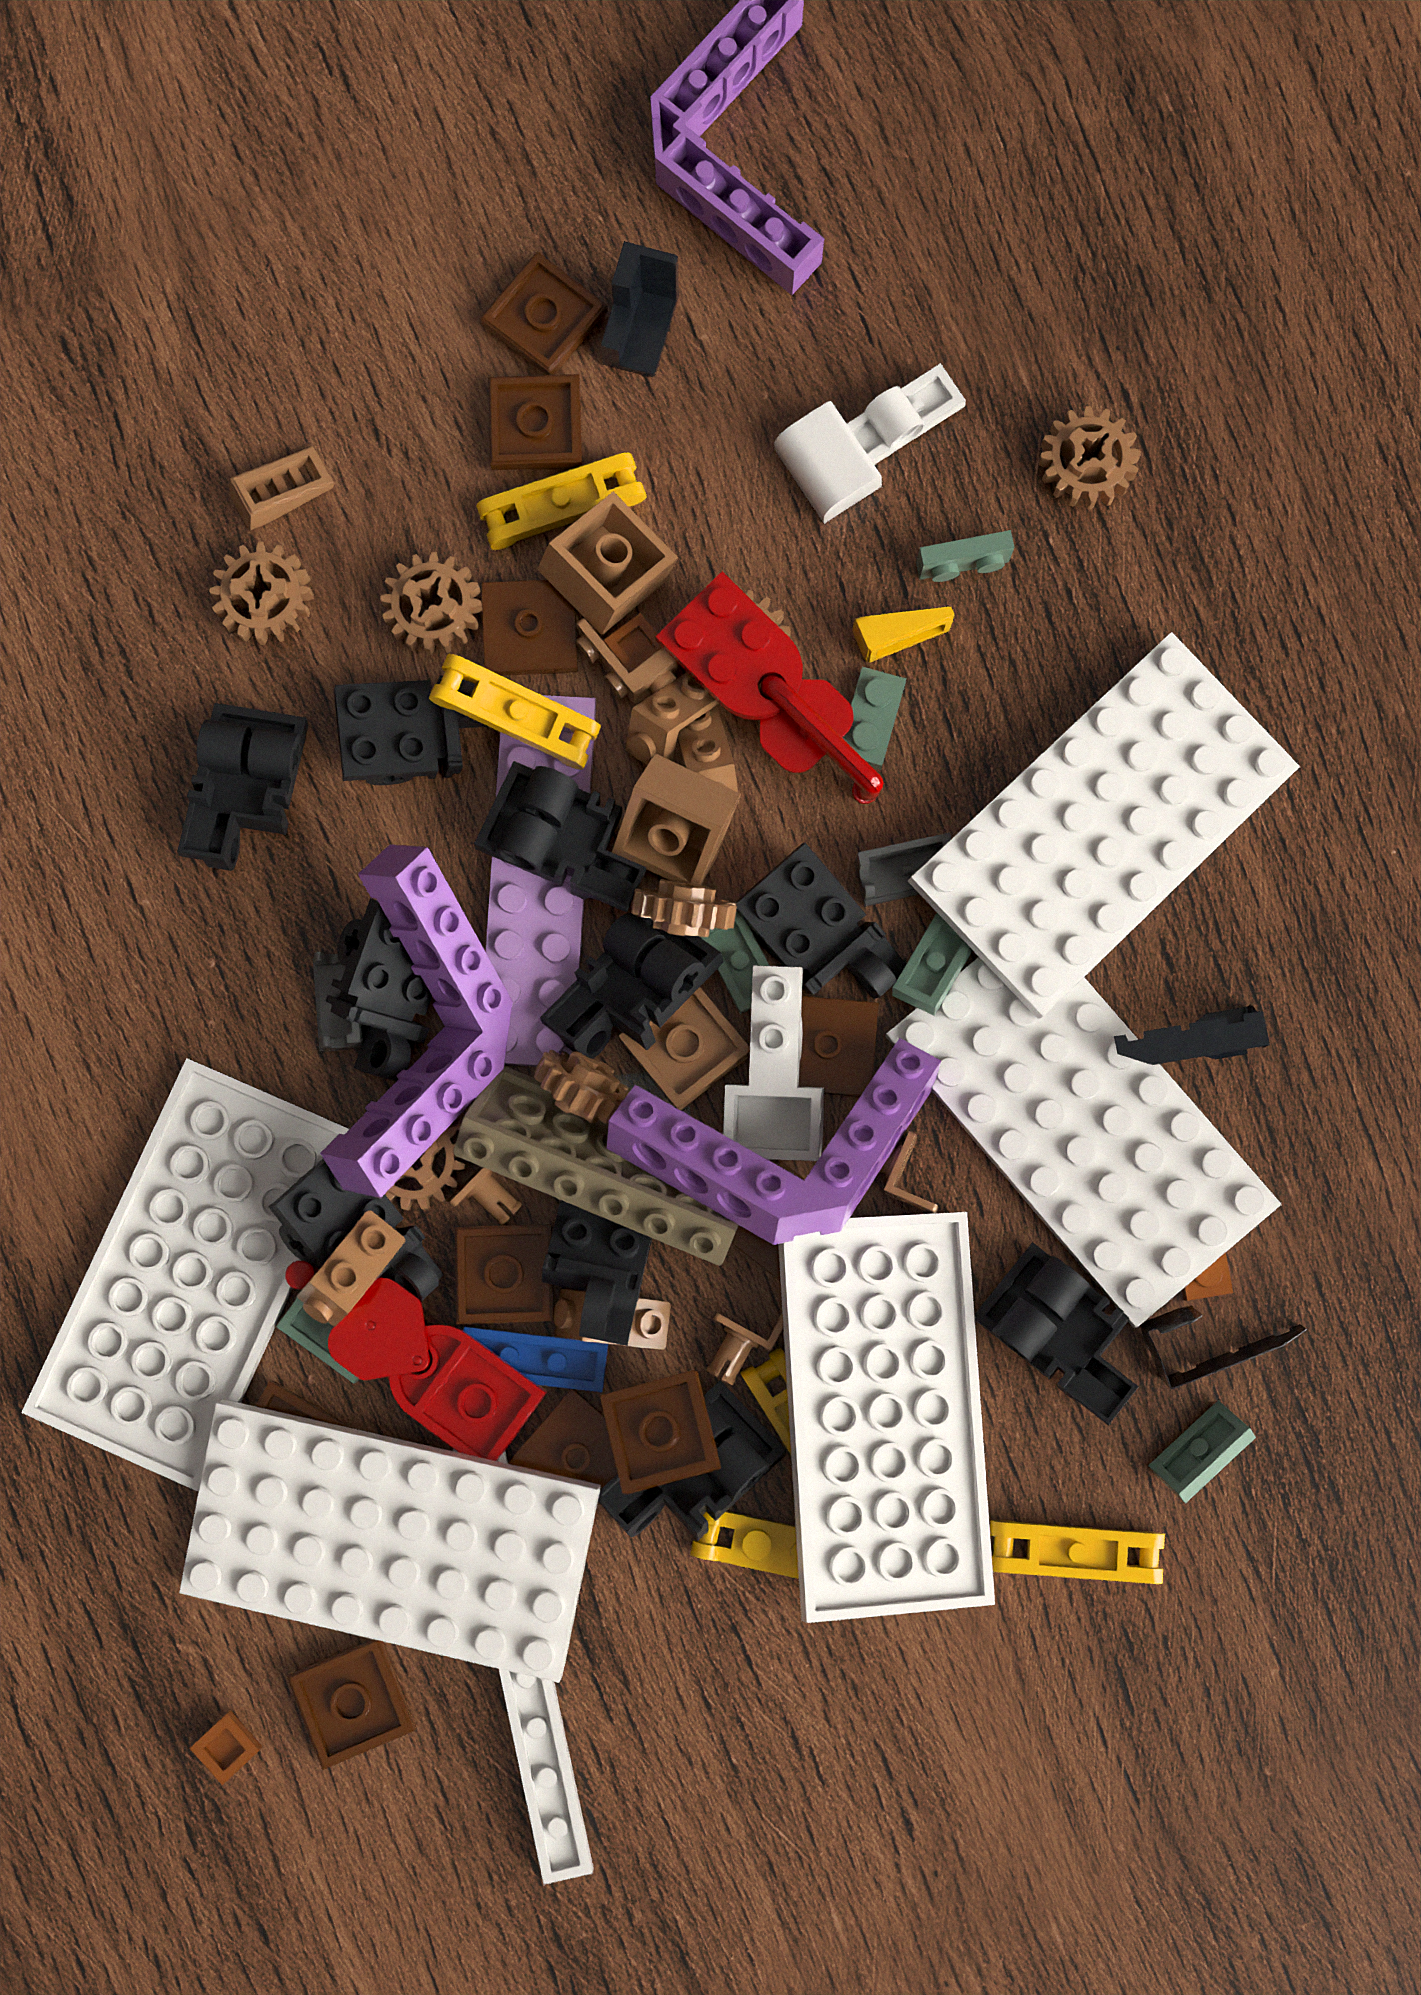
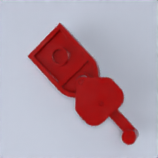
M723 571L655 636L656 642L724 709L740 718L760 720V745L781 768L791 773H803L814 767L827 754L854 781L852 795L857 802L869 804L878 797L883 788V778L843 739L850 730L854 718L850 703L825 680H802V659L794 642ZM763 679V681L761 682V687H760V692H759L758 685H759L760 681Z
M297 1260L292 1262L285 1271L286 1282L290 1287L302 1290L317 1273L318 1269L315 1265L309 1264L306 1261ZM378 1278L375 1280L352 1310L332 1328L328 1337L330 1355L338 1364L361 1380L389 1377L390 1388L398 1405L408 1415L462 1454L498 1461L547 1393L467 1332L447 1325H430L425 1327L421 1301L391 1279ZM430 1367V1369H429L427 1372L423 1373V1374H416V1373H414V1372L425 1371V1370H427V1369Z

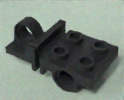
M443 675L439 676L437 684H440ZM429 680L334 686L343 781L366 780L368 784L393 785L410 781L413 777L428 776V779H435L438 773V766H443L444 778H451L453 774H460L463 768L459 729L489 726L455 710L441 707L429 699L431 693ZM462 680L458 692L470 697L475 684Z
M214 703L211 719L204 720L199 731L197 741V763L199 767L197 775H192L191 779L195 791L189 790L187 795L189 806L177 850L179 856L203 860L207 867L232 871L236 866L239 855L240 828L286 835L289 823L284 809H289L309 726L306 717Z
M513 761L474 843L476 850L560 886L563 885L566 876L569 875L571 876L570 892L572 895L584 900L586 898H593L625 912L628 911L634 898L635 888L639 887L646 872L645 866L606 850L622 816V807L615 804V799L609 797L604 808L599 807L600 793L593 791L590 794L579 789L578 784L573 779L546 766H536L535 769Z
M802 843L735 902L737 906L736 911L746 921L756 940L767 952L778 959L784 967L803 968V972L806 975L802 978V989L809 995H814L846 967L873 999H877L897 982L906 966V962L890 945L885 937L886 933L876 922H865L861 926L857 924L866 916V913L806 843Z
M370 898L363 920L354 919L350 921L340 935L337 949L338 958L346 968L341 981L333 979L331 986L341 990L339 998L327 995L326 1002L332 1004L331 1013L345 1020L368 1026L353 1068L374 1076L398 1081L397 1075L402 1070H407L411 1057L410 1048L416 1043L424 1044L429 1028L412 1019L415 1013L426 1015L432 994L421 975H415L411 967L414 963L399 937H393L389 930L392 925L378 900Z
M626 913L620 916L608 929L603 941L604 953L597 960L591 956L586 960L590 973L587 974L578 968L574 972L577 980L540 1017L542 1024L561 1038L566 1047L573 1052H580L591 1059L598 1056L608 1044L613 1025L644 1049L648 1050L656 1042L649 1022L651 1021L658 1027H661L724 962L721 952L699 936L669 934L667 931L653 928L654 921L652 918H638L632 913Z
M324 1159L318 1162L269 1206V1209L282 1224L279 1227V1234L286 1247L298 1259L314 1264L318 1270L367 1211H372L405 1238L404 1244L375 1280L381 1275L383 1278L394 1280L422 1301L438 1286V1280L444 1275L425 1251L422 1240L426 1237L417 1225L395 1228L404 1218L385 1194L378 1198L343 1190Z
M560 1200L548 1253L545 1255L543 1263L542 1282L586 1291L579 1336L628 1346L652 1238Z
M1032 1242L974 1314L975 1321L1049 1380L1057 1370L1061 1371L1064 1375L1057 1383L1058 1388L1070 1398L1083 1405L1108 1426L1139 1388L1138 1385L1101 1357L1127 1324L1129 1317L1119 1307L1115 1309L1110 1317L1105 1314L1104 1311L1110 1304V1300L1107 1297L1101 1296L1092 1289L1082 1276L1063 1261L1050 1256Z
M721 1380L704 1395L721 1469L630 1494L622 1493L617 1474L600 1490L598 1502L631 1538L647 1528L666 1505L697 1540L701 1539L709 1531L708 1521L703 1516L705 1512L715 1521L719 1519L787 1455V1450Z

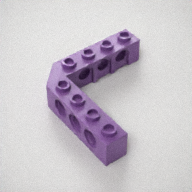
M740 0L651 96L656 184L788 293L793 295L822 263L824 238L805 222L799 224L775 204V198L768 193L765 196L740 176L739 168L735 165L730 168L706 148V142L700 137L802 26L804 0Z
M389 845L358 873L370 897L378 900L392 925L389 930L393 937H399L414 965L411 968L415 975H421L435 1000L433 1006L445 1025L427 1044L429 1049L408 1070H402L397 1075L399 1080L377 1102L371 1101L365 1107L367 1112L345 1134H339L320 1153L343 1190L381 1198L489 1085L504 1069L513 1001L428 847Z
M899 1038L805 1180L800 1179L634 1085L609 1119L607 1149L773 1245L794 1241L795 1236L819 1232L820 1236L841 1232L931 1093L941 1060Z

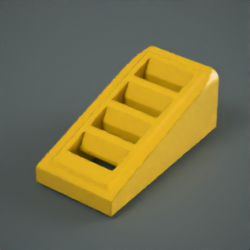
M950 606L864 616L854 619L853 634L865 662L871 663L948 632L955 614Z

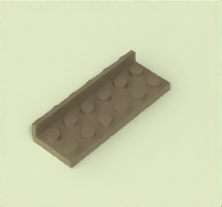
M504 1066V1069L476 1097L464 1116L453 1150L454 1155L720 1266L723 1264L738 1228L737 1223L608 1150V1124L603 1123L601 1120L597 1123H590L583 1117L564 1112L554 1104L556 1100L552 1098L553 1095L550 1094V1091L542 1089L540 1087L541 1082L533 1077Z

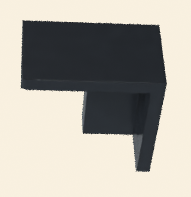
M624 241L611 283L613 306L601 343L602 362L606 366L647 377H655L679 298L678 256Z

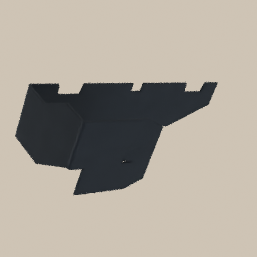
M1252 1004L1247 1007L1207 1013L1195 1023H1189L1190 1030L1182 1031L1181 1025L1143 1031V1039L1128 1041L1126 1034L1114 1036L1118 1055L1150 1065L1203 1056L1216 1060L1248 1054L1247 1049L1265 1048L1270 1045L1263 1011L1257 1012Z
M1191 1305L1159 1315L1140 1325L1159 1377L1170 1389L1178 1388L1283 1347L1307 1330L1299 1324L1289 1328L1290 1331L1284 1334L1268 1336L1238 1348L1239 1351L1234 1353L1227 1352L1196 1365V1368L1184 1373L1176 1372L1167 1376L1163 1362L1149 1332L1157 1329L1161 1334L1190 1324L1203 1315Z

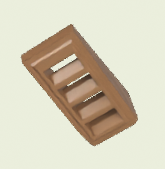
M311 446L231 477L229 493L248 530L251 531L268 524L334 488V482L314 447ZM300 467H306L313 480L312 482L306 484L298 470ZM287 474L295 486L292 490L288 489L282 478ZM271 483L277 496L271 497L265 486ZM254 492L260 501L256 504L250 496Z

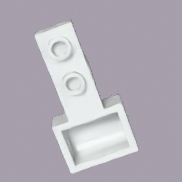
M940 363L903 388L896 386L886 390L867 406L863 414L847 424L831 401L826 402L785 429L774 442L775 451L825 524L882 487V476L874 466L875 464L965 407L966 400Z
M753 966L749 1085H725L723 1135L765 1159L818 1161L822 1154L824 1088L799 1087V1062L802 1053L803 1037L801 1018L802 967Z

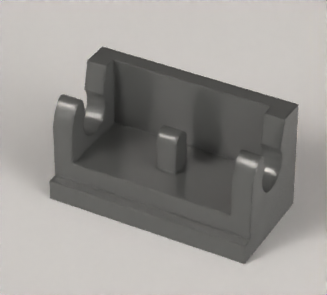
M950 832L858 852L854 865L864 907L920 895L908 880L951 840Z
M315 952L313 953L319 1051L330 1052L360 1049L367 1031L366 1025L345 1020L331 1013L332 1004L326 1002L327 995L339 998L341 990L331 986L333 979L341 981L346 966L339 961L338 954Z

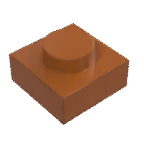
M641 613L604 639V643L629 673L662 648L656 642L655 636L657 633Z
M1226 1252L1182 1289L1184 1301L1233 1293Z
M230 1710L192 1745L190 1750L223 1786L263 1746Z

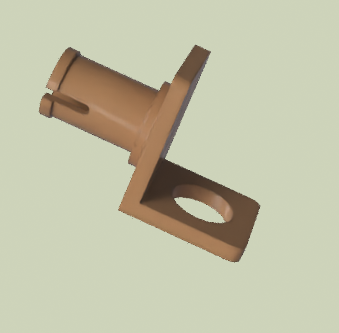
M459 1120V1121L454 1125L455 1128H456L457 1130H459V1131H460L462 1122ZM480 1166L449 1197L448 1201L455 1207L464 1197L468 1199L472 1196L502 1226L510 1217L497 1202L501 1201L513 1214L521 1207L522 1203L516 1200L492 1176L493 1171Z
M909 1131L903 1146L899 1145L898 1148H894L879 1171L886 1175L885 1195L929 1214H937L938 1205L896 1188L917 1140L916 1133Z
M783 1311L767 1340L716 1312L713 1319L725 1325L724 1331L727 1334L706 1371L718 1377L726 1360H730V1364L721 1380L734 1385V1380L752 1347L758 1348L761 1345L771 1351L783 1329Z

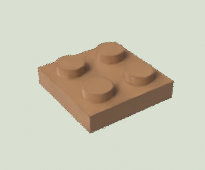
M700 987L661 1027H658L651 1021L649 1022L656 1042L648 1050L624 1033L618 1036L620 1042L673 1107L682 1110L750 1057V1047Z

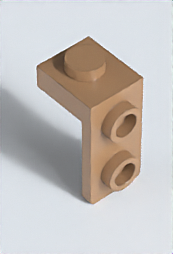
M585 618L576 623L577 632L580 637L575 641L578 648L591 663L598 659L608 672L604 678L619 698L627 695L633 704L636 705L649 694L656 693L676 680L674 675L678 673V662L664 648H661L629 673Z
M686 672L632 708L625 751L646 765L649 764L655 753L673 761L678 732L719 703Z
M716 705L678 732V742L687 769L738 792L734 761Z
M367 1211L296 1296L304 1303V1310L316 1321L324 1324L328 1322L335 1327L352 1310L404 1244L405 1238L374 1212Z
M568 1289L560 1290V1297L555 1305L553 1314L556 1325L554 1337L619 1345L579 1336L586 1292ZM638 1298L628 1346L665 1349L671 1309L669 1302Z

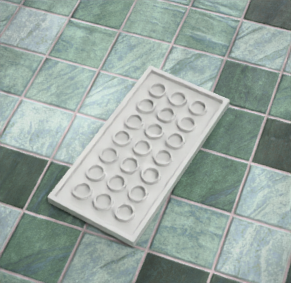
M1171 632L920 868L908 882L1020 1001L1040 1019L1300 766Z
M978 957L959 973L935 1016L917 1008L886 1033L885 1037L893 1046L901 1038L941 1060L935 1083L932 1086V1092L1113 1305L1124 1311L1129 1317L1128 1322L1133 1328H1137L1282 1204L1160 1064L1150 1065L1117 1054L1114 1036L1126 1034L1128 1041L1138 1040V1038L1085 978L1080 980L1044 1017L1038 1019L984 961Z
M186 1058L21 1413L199 1491L215 1405L221 1399L238 1403L242 1402L293 1289L286 1282L285 1271L292 1262L300 1259L282 1241L279 1234V1227L282 1224L269 1209V1206L323 1159L320 1153L339 1134H345L349 1129Z
M967 1212L849 1218L841 1232L820 1236L819 1232L795 1236L794 1241L778 1244L801 1620L806 1623L995 1605Z
M221 1399L215 1405L179 1593L559 1683L563 1676L601 1485Z

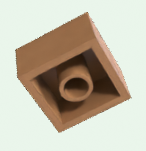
M613 491L549 542L537 570L603 635L665 583L678 557Z
M655 753L633 788L612 853L645 866L647 870L670 881H687L702 885L718 856L741 794Z

